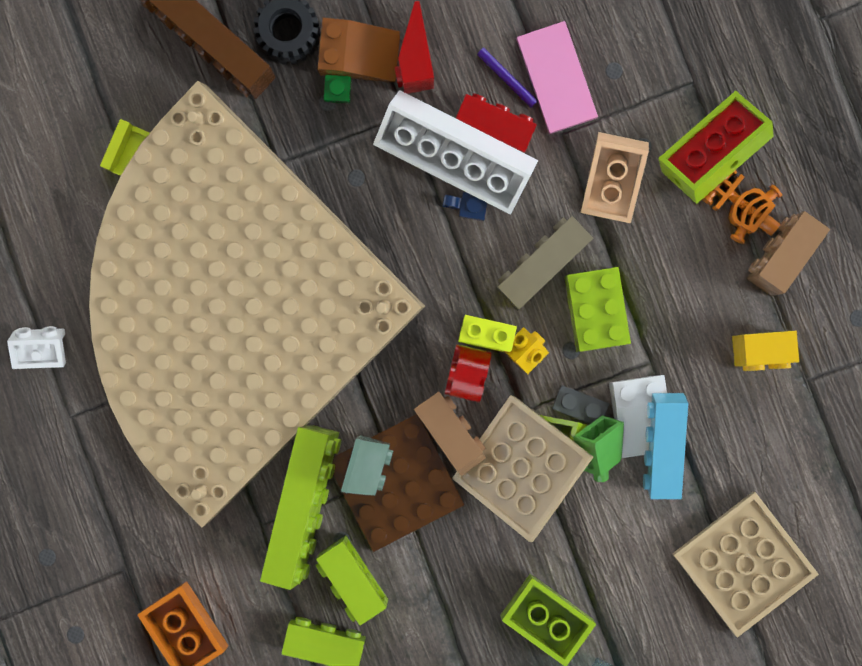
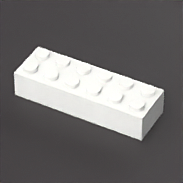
M400 90L390 102L373 145L510 215L538 160Z

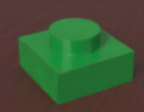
M325 75L324 102L350 104L351 76Z

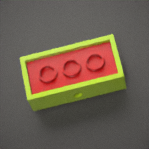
M735 91L658 158L661 171L697 204L774 137L773 122Z

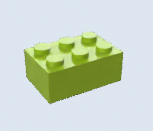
M619 267L565 276L576 352L631 344Z
M346 535L319 553L316 558L318 561L316 567L322 577L325 578L327 576L333 584L330 588L338 600L342 598L347 606L345 612L352 622L357 621L361 626L387 608V596Z
M532 574L528 575L500 615L501 620L563 666L569 664L596 626L593 618Z

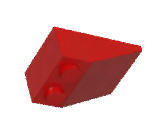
M420 1L414 2L398 57L399 66L395 67L398 88L403 87L406 94L434 89V74Z

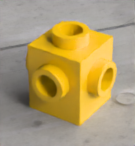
M524 327L515 335L512 350L510 352L504 351L527 374L549 353L543 346L545 340L536 331L531 334Z

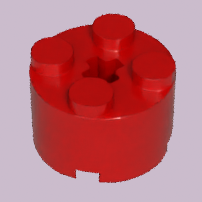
M456 344L444 394L480 402L489 370L491 353Z

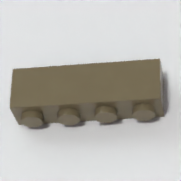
M573 216L569 220L563 217L553 227L556 232L550 238L544 235L534 245L537 250L531 256L528 253L523 255L516 262L519 267L513 273L508 270L497 280L500 283L497 290L517 311L594 239Z

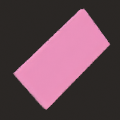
M563 21L517 37L516 40L548 133L552 134L597 119L598 115L566 22Z

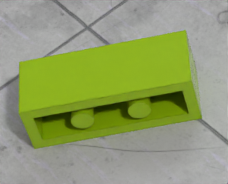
M296 617V620L291 619L288 624L282 655L328 666H359L366 637L361 636V632L354 629H346V632L336 630V626L332 624L321 623V626L311 624L310 619Z

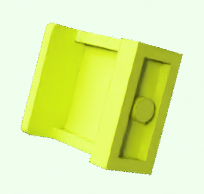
M120 119L100 166L121 176L138 147L150 132Z
M465 315L458 342L500 352H510L513 347L517 326Z

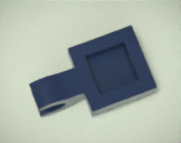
M463 191L462 198L445 195L442 207L459 209L460 218L484 221L487 202Z

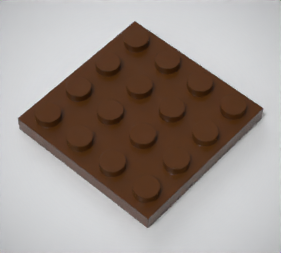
M417 414L371 437L372 439L390 443L389 450H393L390 465L384 464L382 475H385L386 479L382 491L377 490L375 496L343 492L373 552L464 506L463 500ZM353 447L333 457L332 464H335L333 475L340 489L343 486Z

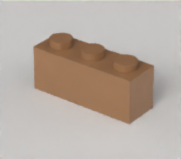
M437 392L414 410L456 471L462 476L486 459L482 452L486 448L478 436L472 438L468 433L471 426L463 415L459 418L456 416L453 410L457 407L448 395L444 398L440 392Z

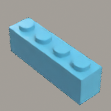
M652 393V402L647 404V416L651 418L650 427H646V442H649V450H645L644 463L645 466H648V472L643 475V488L648 490L650 499H682L688 401L684 393Z

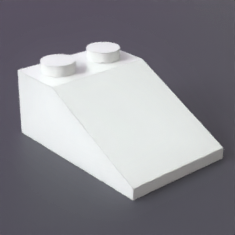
M664 375L609 382L614 419L624 422L622 458L644 455L645 450H649V442H646V427H650L651 418L647 416V404L652 402V393H667Z

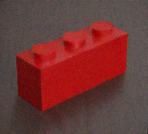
M475 93L472 96L465 95L456 119L525 153L537 126L536 123H533V118L525 114H519V116L509 112L510 109L502 104L496 103L495 106L491 105L481 95Z

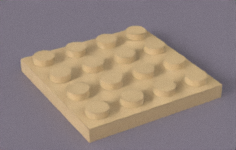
M510 395L480 438V441L486 448L482 451L486 459L462 476L456 472L452 479L526 540L533 542L593 459V456L515 396Z
M754 491L672 553L737 638L819 575Z

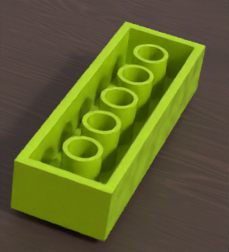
M314 425L298 427L260 582L291 590L300 584L303 579H307L310 571V565L307 564L309 554L312 555L316 547V539H313L315 530L320 528L323 515L320 514L321 506L326 503L329 490L326 489L327 481L332 478L335 470V464H332L334 454H338L341 446V439H338L340 432Z

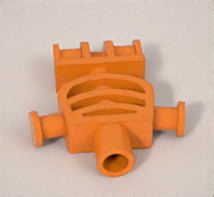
M736 170L702 199L706 204L712 205V200L717 195L720 199L712 207L715 211L720 209L727 199L733 202L728 218L730 223L737 227L735 234H731L730 238L741 244L745 243L744 237L746 233L752 234L758 227L772 236L781 225L769 215L775 207L772 201L776 197L780 198L782 196L780 190L775 185L769 186L770 190L766 193L761 189L753 188L739 195L734 190L743 180L744 176L740 174L732 183L728 181L732 175L735 176L737 174ZM721 185L727 189L725 192L719 188ZM747 195L757 196V198L750 202L744 199ZM758 201L763 203V205L757 208L753 206ZM737 207L741 209L739 217L736 215ZM746 215H749L747 222L745 224Z

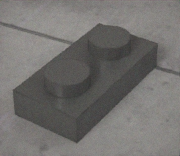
M560 385L552 409L591 424L602 415L605 416L610 403Z

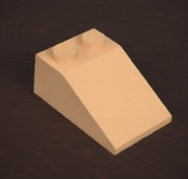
M598 132L581 213L631 223L649 152V142Z

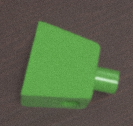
M603 415L573 436L574 442L593 456V459L584 471L593 474V479L596 482L607 481L609 479V470L622 459L624 422Z

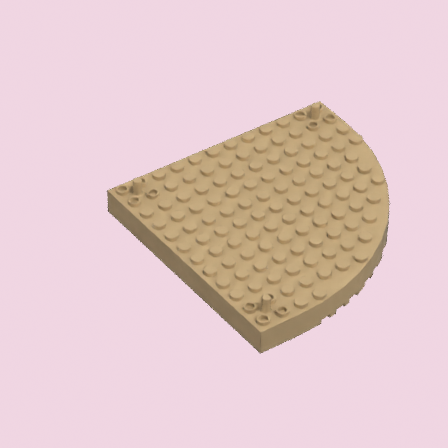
M199 81L159 121L140 144L121 174L99 229L91 269L89 308L92 343L98 372L109 405L124 436L143 465L169 495L201 527L211 522L296 437L298 427L306 426L425 307L206 84Z

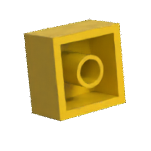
M797 331L732 336L734 365L742 366L743 371L765 370V365H768V369L791 368V363L799 362Z

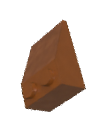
M323 18L318 60L320 76H351L352 79L396 83L395 67L398 63L400 31L351 20Z

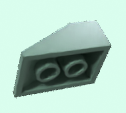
M362 435L356 438L341 492L375 496L377 490L382 491L386 476L382 475L384 464L390 465L393 450H389L390 443Z

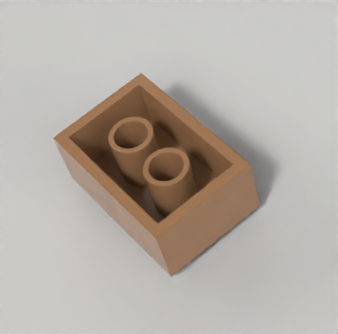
M806 211L796 215L793 214L790 218L786 217L778 228L780 232L775 239L771 238L764 246L763 250L765 253L760 260L757 258L748 269L751 273L747 279L770 296L786 293L830 231L827 226Z

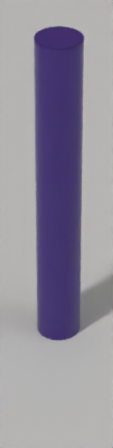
M485 48L478 52L477 56L530 108L538 102Z

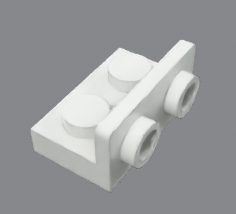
M49 326L37 330L23 327L13 331L7 341L12 369L64 367L66 360L62 339L65 336V329H56V327Z

